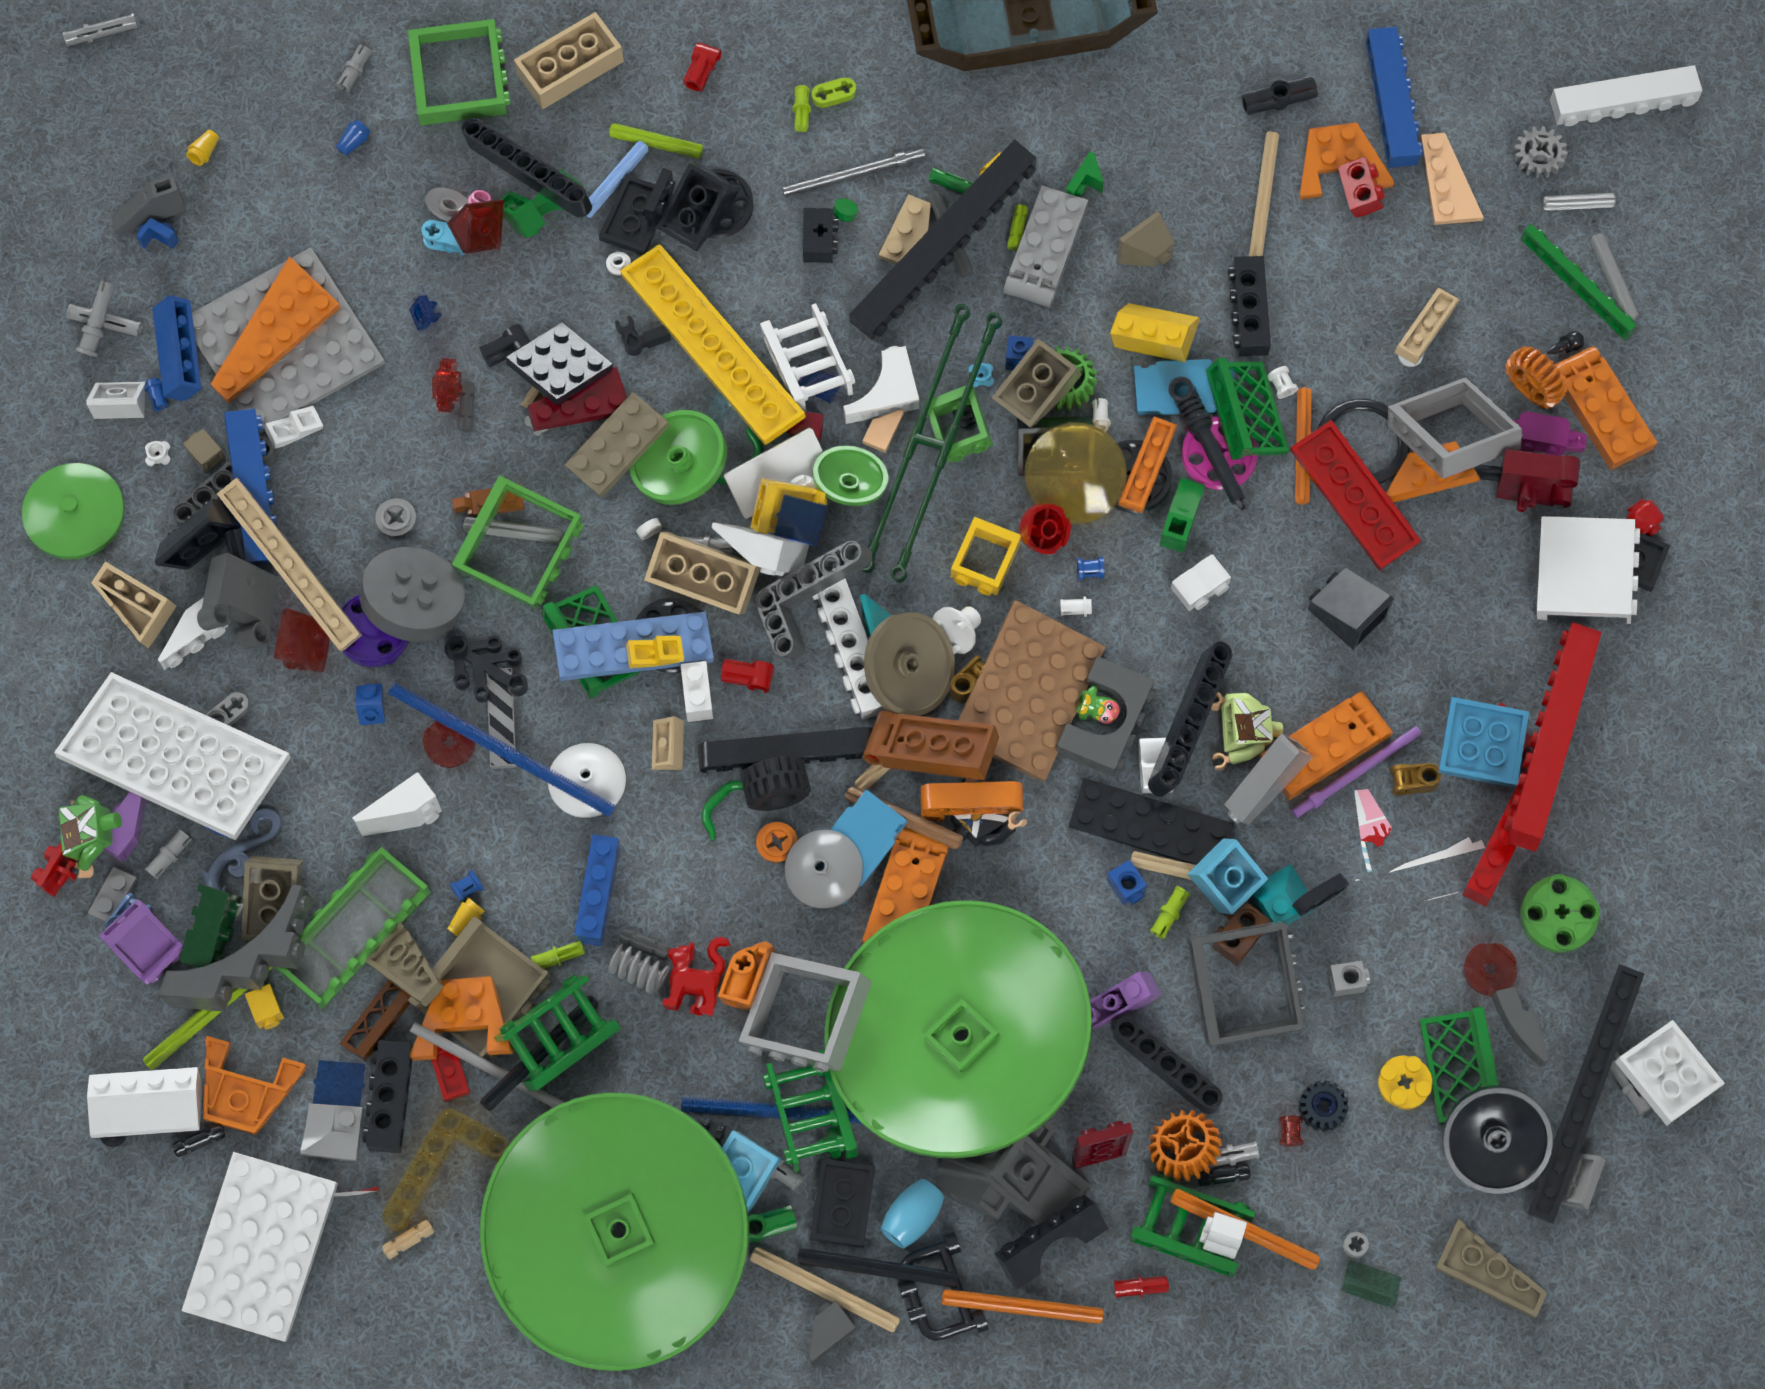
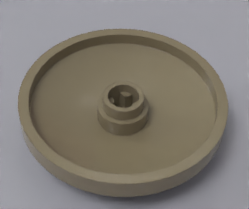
M915 612L898 613L883 620L871 634L864 655L866 681L877 702L892 713L919 716L934 710L947 696L954 677L955 659L951 642L943 628L932 618Z

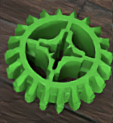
M1057 345L1055 351L1078 367L1084 379L1079 388L1075 390L1073 385L1069 392L1057 403L1058 412L1061 411L1062 405H1066V409L1070 411L1072 404L1079 409L1081 401L1087 403L1089 401L1088 395L1092 396L1095 389L1093 387L1097 385V379L1095 378L1097 371L1092 369L1094 363L1087 361L1088 356L1086 353L1079 356L1078 348L1071 352L1070 347L1067 345L1065 351H1061Z

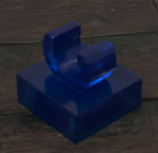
M427 295L418 296L409 309L417 330L428 328L431 322L438 321L442 316L441 313H434L433 309L437 306V302L429 301Z

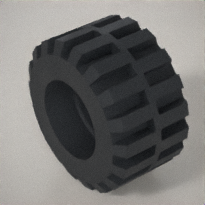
M780 756L765 759L751 765L740 775L747 806L757 811H773L795 805L809 796L811 792L804 761L799 757Z

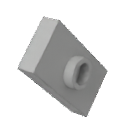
M1579 1153L1561 1203L1569 1207L1588 1210L1606 1160L1601 1156Z

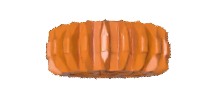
M1523 346L1514 351L1505 364L1509 381L1533 404H1537L1539 408L1549 409L1563 399L1568 391L1566 387L1567 382L1563 379L1564 374L1560 373L1559 367H1556L1553 361L1546 354L1543 355L1538 349L1535 350L1531 346Z
M1182 1109L1177 1117L1174 1113H1170L1171 1119L1168 1121L1161 1118L1162 1127L1154 1126L1155 1134L1150 1135V1142L1152 1144L1148 1145L1151 1153L1150 1158L1156 1164L1157 1170L1163 1172L1166 1177L1173 1176L1178 1182L1182 1176H1184L1186 1181L1190 1182L1192 1175L1200 1179V1172L1204 1171L1209 1174L1210 1169L1208 1165L1216 1166L1217 1161L1215 1157L1221 1156L1219 1147L1222 1146V1141L1219 1138L1220 1133L1218 1128L1214 1127L1213 1121L1207 1120L1206 1116L1202 1113L1197 1116L1193 1110L1186 1115ZM1195 1131L1205 1136V1143L1195 1138ZM1170 1149L1171 1152L1175 1153L1176 1160L1168 1158L1165 1155V1150Z

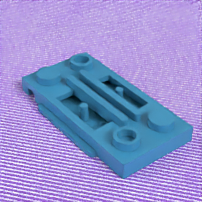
M1209 359L1186 360L1185 362L1158 361L1156 365H1149L1148 368L1134 366L1137 416L1180 414L1179 408L1176 407L1168 391L1170 382L1179 376L1188 378L1194 384L1200 396L1199 398L1202 400V404H1204L1208 413L1218 412L1205 370L1213 362ZM1230 370L1232 378L1235 380V372ZM1188 386L1180 387L1177 395L1180 397L1185 396L1188 393Z
M867 789L853 807H847L830 829L848 837L858 848L863 861V877L859 887H862L895 844L897 836L908 823L904 817ZM824 862L817 864V871H822L825 868Z

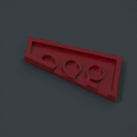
M616 366L613 367L610 373L556 406L545 397L528 405L527 412L535 432L609 418L627 399Z

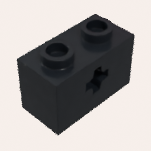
M804 208L803 262L833 263V254L838 255V240H833V232H838V218H833V208Z

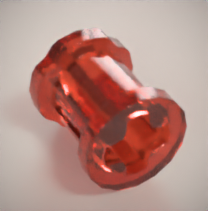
M1295 1115L1279 1117L1278 1121L1282 1128V1139L1279 1141L1280 1146H1302L1304 1140L1301 1139L1300 1123L1303 1122V1117Z

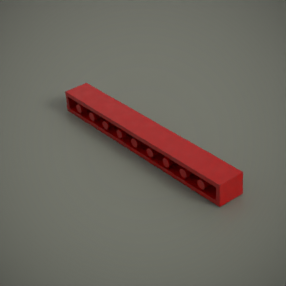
M1572 622L1569 630H1563L1559 641V645L1563 646L1562 651L1557 650L1553 665H1556L1557 668L1556 671L1551 670L1547 685L1551 686L1550 691H1545L1541 701V705L1545 706L1544 712L1539 711L1535 726H1538L1539 729L1538 732L1533 731L1529 746L1533 747L1531 753L1527 752L1522 767L1527 768L1526 773L1520 774L1516 788L1520 789L1519 795H1514L1510 806L1514 813L1513 816L1508 815L1504 826V831L1508 832L1505 840L1507 843L1536 852L1543 838L1601 637V631Z

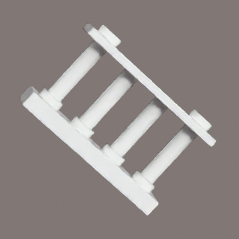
M816 304L811 305L813 318L778 330V328L773 329L770 320L760 323L762 337L784 387L804 412L806 411L805 401L808 400V397L844 385L848 396L853 395L852 384L855 383L851 369L846 370L827 329L829 325L824 311H819ZM815 327L818 328L821 335L820 338L789 349L786 347L782 348L780 344L784 338ZM826 346L830 355L795 368V366L790 367L789 364L791 358ZM831 366H835L839 376L806 388L804 386L799 387L797 382L800 380V377Z

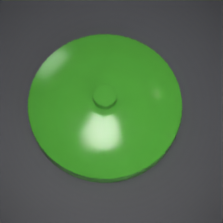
M679 410L662 415L669 422L670 426L630 468L633 482L652 501L676 505L694 500L715 484L724 469L727 458V444L722 431L710 417L693 410Z
M83 463L60 465L42 474L29 488L22 505V521L31 541L44 553L60 559L85 558L104 549L118 534L125 514L124 499L114 479L100 468Z

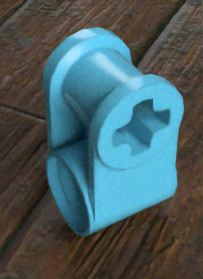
M429 220L423 224L421 232L423 242L427 248L452 253V251L460 252V255L466 254L471 229L468 226L437 220Z

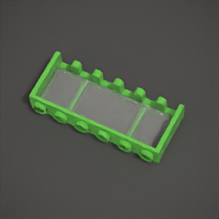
M382 847L377 852H371L365 860L366 864L359 871L355 870L348 877L347 884L330 896L329 903L323 910L318 909L312 915L311 922L303 929L299 936L306 946L298 969L275 967L279 973L321 1009L366 963L365 960L400 922L403 923L431 893L424 882Z

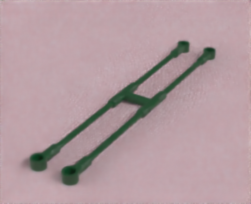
M965 304L955 306V318L949 332L950 337L922 411L916 418L915 425L902 455L903 461L875 535L868 545L872 552V560L868 567L861 569L864 573H871L875 569L874 558L880 545L879 539L909 460H912L917 444L939 449L940 451L935 462L934 473L906 547L902 550L897 565L890 570V575L895 582L901 583L906 580V568L912 554V546L941 469H944L959 429L958 424L987 347L991 345L996 329L1002 326L1003 321L998 313L991 312L986 316L987 327L981 340L980 351L954 420L949 425L944 440L922 435V431L927 420L926 415L954 341L959 336L964 321L969 319L971 314ZM961 310H966L963 315H958ZM998 318L996 323H990L992 319ZM902 571L900 577H895L896 572Z

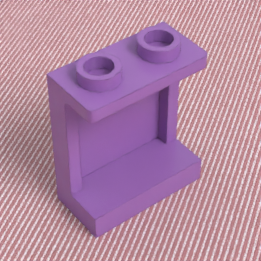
M137 899L98 937L142 982L148 985L150 982H156L163 975V970L169 964H174L180 959L183 944L150 912L151 910L143 902Z

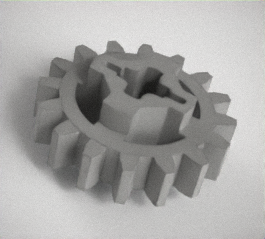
M1534 126L1530 133L1524 130L1522 137L1518 136L1513 149V153H1515L1514 162H1520L1519 170L1526 168V175L1534 172L1535 178H1539L1542 173L1545 178H1548L1550 171L1553 174H1557L1559 168L1564 166L1568 154L1565 151L1567 144L1560 143L1562 136L1558 135L1555 137L1554 129L1550 130L1549 133L1546 132L1545 126H1542L1540 131H1537ZM1525 146L1527 147L1528 151L1527 155L1525 153ZM1553 150H1555L1556 158H1554Z

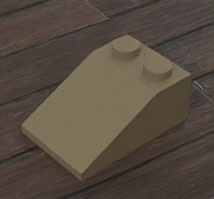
M1038 338L993 395L992 399L1032 428L1069 392L1082 374L1078 367Z
M251 856L245 862L241 940L252 941L278 913L292 885H303L304 860Z

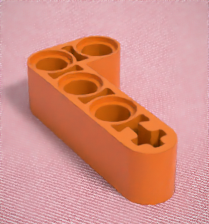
M1015 781L925 784L920 788L921 817L929 821L937 820V823H941L944 821L945 815L1011 814L1016 811L1022 812L1024 810L1023 784Z

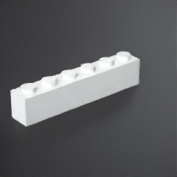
M1694 65L1557 88L1552 92L1550 103L1556 124L1573 126L1579 121L1597 122L1603 117L1608 116L1620 118L1626 113L1644 114L1650 109L1656 108L1663 111L1679 104L1685 107L1691 106L1698 101L1703 90Z

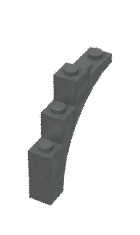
M292 885L278 913L257 937L225 959L205 967L186 971H167L158 995L169 1007L225 1012L228 1002L232 998L233 988L262 990L264 981L268 977L269 967L298 969L306 946L299 936L303 932L304 922L308 911L311 909L313 898L302 885Z

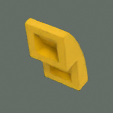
M656 636L654 640H628L626 643L629 668L663 666L684 661L681 636Z

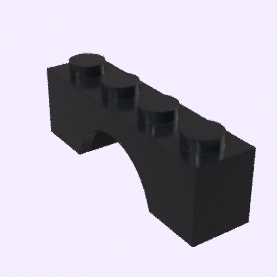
M1084 1194L1081 1197L1072 1199L1068 1206L1060 1211L1048 1215L1046 1220L1039 1225L1028 1228L1015 1241L1004 1244L1001 1250L994 1255L1010 1282L1019 1289L1041 1274V1258L1051 1243L1063 1237H1075L1087 1244L1108 1230V1227L1095 1203Z

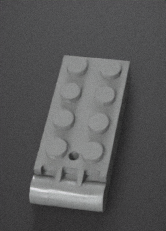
M1041 186L1010 268L1003 294L1051 308L1088 207L1087 199Z

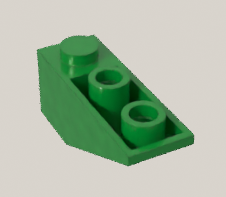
M1181 478L1167 516L1159 546L1184 553L1205 484Z

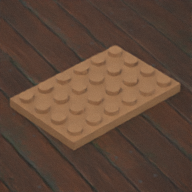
M1015 600L1008 611L958 721L995 725L1000 737L993 757L1032 778L1044 782L1058 754L1056 748L1066 724L1071 725L1077 705L1081 703L1079 701L1082 691H1086L1088 684H1086L1088 675L1097 656L1101 658L1105 646Z

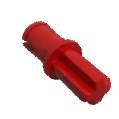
M1138 1276V1279L1114 1280L1115 1298L1137 1295L1143 1298V1295L1167 1293L1169 1291L1168 1278L1166 1276L1150 1278Z

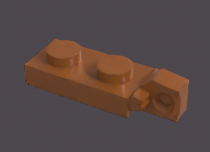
M492 488L464 493L465 497L452 499L454 512L467 511L468 516L477 517ZM508 492L497 514L525 510L523 499Z

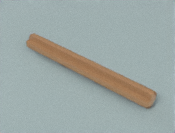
M855 787L848 788L845 799L855 804L864 791ZM880 799L908 821L905 826L906 828L953 849L960 848L963 841L962 835Z

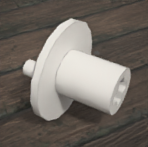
M943 607L938 610L933 620L947 634L953 648V653L965 654L970 651L976 639L974 629L981 623L979 613L972 607H965L961 611L952 607Z

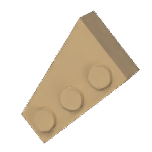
M106 561L92 581L93 586L119 615L137 640L147 648L154 642L177 607L166 597Z

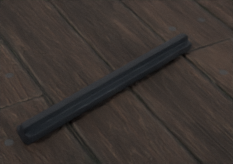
M590 995L587 996L593 1008L596 1009L598 1006L597 1000ZM579 1005L568 1014L576 1028L587 1018ZM560 1023L549 1033L556 1046L568 1037ZM541 1041L530 1051L538 1065L549 1055ZM522 1060L481 1099L480 1104L487 1111L495 1108L528 1075L529 1070Z
M801 1248L798 1252V1262L803 1265L953 1288L958 1283V1273L955 1271Z

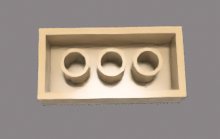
M596 12L514 59L517 76L542 110L624 62L621 45Z
M660 532L644 581L741 615L746 613L761 567L754 566L747 560L672 533Z

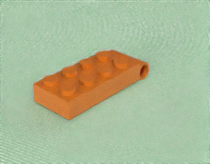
M1595 346L1589 347L1555 364L1556 367H1559L1560 373L1564 374L1563 379L1567 382L1566 387L1568 391L1564 398L1610 470L1654 450L1657 444L1656 439L1604 357H1601L1600 352Z
M1363 691L1346 699L1289 736L1296 739L1313 756L1307 765L1282 790L1289 801L1393 734L1391 728ZM1267 750L1260 754L1259 760L1263 757Z
M903 828L895 839V844L893 845L862 939V945L881 928L895 919L931 905L949 851L948 846L909 828Z

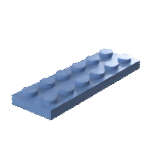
M706 612L556 629L552 633L560 681L679 667L681 664L706 661V663H712L714 661ZM656 636H681L684 654L683 662L655 667L629 668L626 651L628 640H654Z

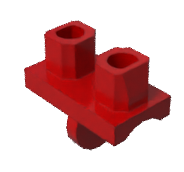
M61 843L57 847L48 846L44 853V859L48 861L45 869L38 867L31 875V879L36 885L53 897L56 896L60 887L64 886L67 879L75 882L77 875L72 872L76 865V860L63 855Z

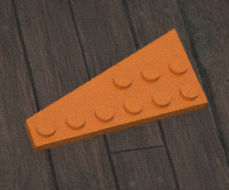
M290 256L211 382L212 388L228 404L341 308L340 304Z

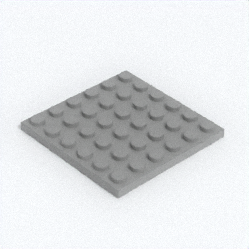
M311 247L292 257V259L340 304L341 308L232 401L237 410L255 409L256 416L261 415L263 430L259 431V434L265 432L266 423L287 418L291 411L309 407L385 364L383 357ZM286 261L192 313L195 342L215 375Z

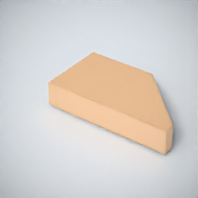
M898 410L873 419L864 436L863 444L886 453L901 422L904 411Z

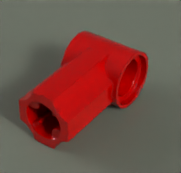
M698 42L693 50L691 64L683 79V85L697 92L703 91L712 70H716L714 66L717 60L720 61L722 50Z
M725 659L721 671V682L747 686L751 691L758 689L764 690L763 693H769L775 667L764 661L747 663Z

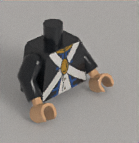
M966 778L961 783L974 782L979 779ZM1018 811L1012 812L1010 815H951V822L956 826L952 831L962 835L963 841L968 839L975 847L980 844L983 846L1002 844L1016 831V827H1024L1027 824V820L1023 819L1017 823L1016 818L1021 814Z

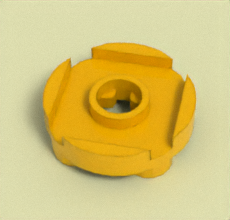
M1397 1056L1387 1061L1382 1067L1378 1077V1089L1382 1098L1394 1107L1403 1110L1414 1109L1423 1104L1431 1093V1073L1418 1057ZM1401 1076L1412 1080L1409 1084V1089L1398 1085V1082L1401 1081Z

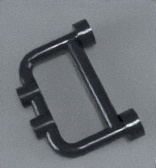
M955 1232L945 1234V1241L906 1255L901 1263L913 1265L918 1261L939 1254L944 1269L957 1272L952 1255L961 1253V1248ZM958 1276L957 1286L951 1287V1289L964 1291ZM902 1280V1282L897 1283L902 1299L907 1297L909 1299L911 1308L906 1310L911 1325L917 1323L922 1335L927 1339L940 1341L976 1328L978 1333L989 1330L983 1310L979 1309L971 1312L970 1308L958 1307L962 1322L940 1330L932 1329L928 1323L915 1282Z

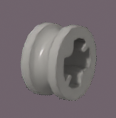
M1353 1232L1345 1238L1343 1248L1348 1256L1359 1258L1367 1252L1369 1242L1364 1234ZM1352 1238H1356V1241L1359 1239L1362 1241L1363 1244L1360 1247V1252H1356V1249L1352 1251L1349 1248Z

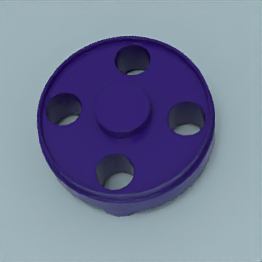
M359 595L353 597L341 609L362 636L356 640L357 642L354 646L346 648L342 653L352 662L365 667H379L394 663L404 652L409 641L384 633L367 618L364 612L360 614L354 613L357 608L361 607ZM384 647H392L389 653H380Z

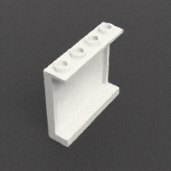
M1542 516L1537 599L1538 620H1547L1548 615L1627 618V624H1631V615H1637V600H1632V591H1638V576H1633V567L1638 568L1639 552H1634V544H1639L1640 529H1635V519Z

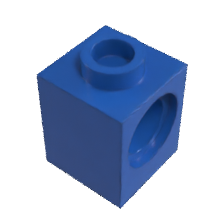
M1008 336L1005 370L1015 369L1033 346V338Z
M1131 860L1108 872L1106 880L1123 905L1128 902L1133 905L1145 897L1143 893L1146 892L1147 884ZM1129 880L1134 883L1135 887L1128 890L1123 888L1121 883Z

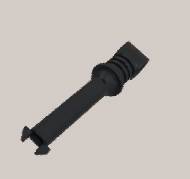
M1181 376L1174 378L1169 384L1168 391L1176 407L1179 408L1182 418L1185 419V431L1198 437L1231 504H1237L1241 511L1246 509L1243 503L1245 496L1211 431L1213 415L1207 412L1204 404H1202V400L1199 398L1196 387L1188 378ZM1188 386V393L1185 396L1180 397L1177 395L1180 387Z

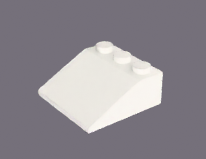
M721 523L712 524V528L754 566L761 567L760 572L786 576L804 566L809 544L768 533H758L753 529Z

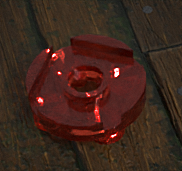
M436 720L435 723L425 730L423 735V747L430 761L444 768H454L468 762L476 746L475 741L467 739L464 735L458 734L456 730L453 731V729L447 728L445 724L442 725V723ZM448 736H452L453 740L456 741L452 747L442 744L443 741H447Z
M1482 943L1472 948L1466 956L1463 974L1466 982L1474 991L1492 997L1495 991L1507 989L1513 985L1517 977V962L1513 953L1504 945L1499 943ZM1493 963L1496 966L1494 971L1497 974L1488 975L1485 972L1484 964L1490 966Z

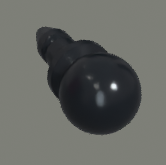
M1571 331L1566 336L1561 337L1558 343L1552 345L1547 350V354H1558L1562 351L1569 353L1573 350H1579L1584 345V337L1578 331Z

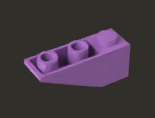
M127 791V797L122 803L117 804L111 812L120 814L122 826L112 829L113 842L110 846L104 848L105 852L124 863L139 843L147 799L130 791Z
M1139 971L1090 1000L1092 1031L1160 998L1162 994L1151 973Z

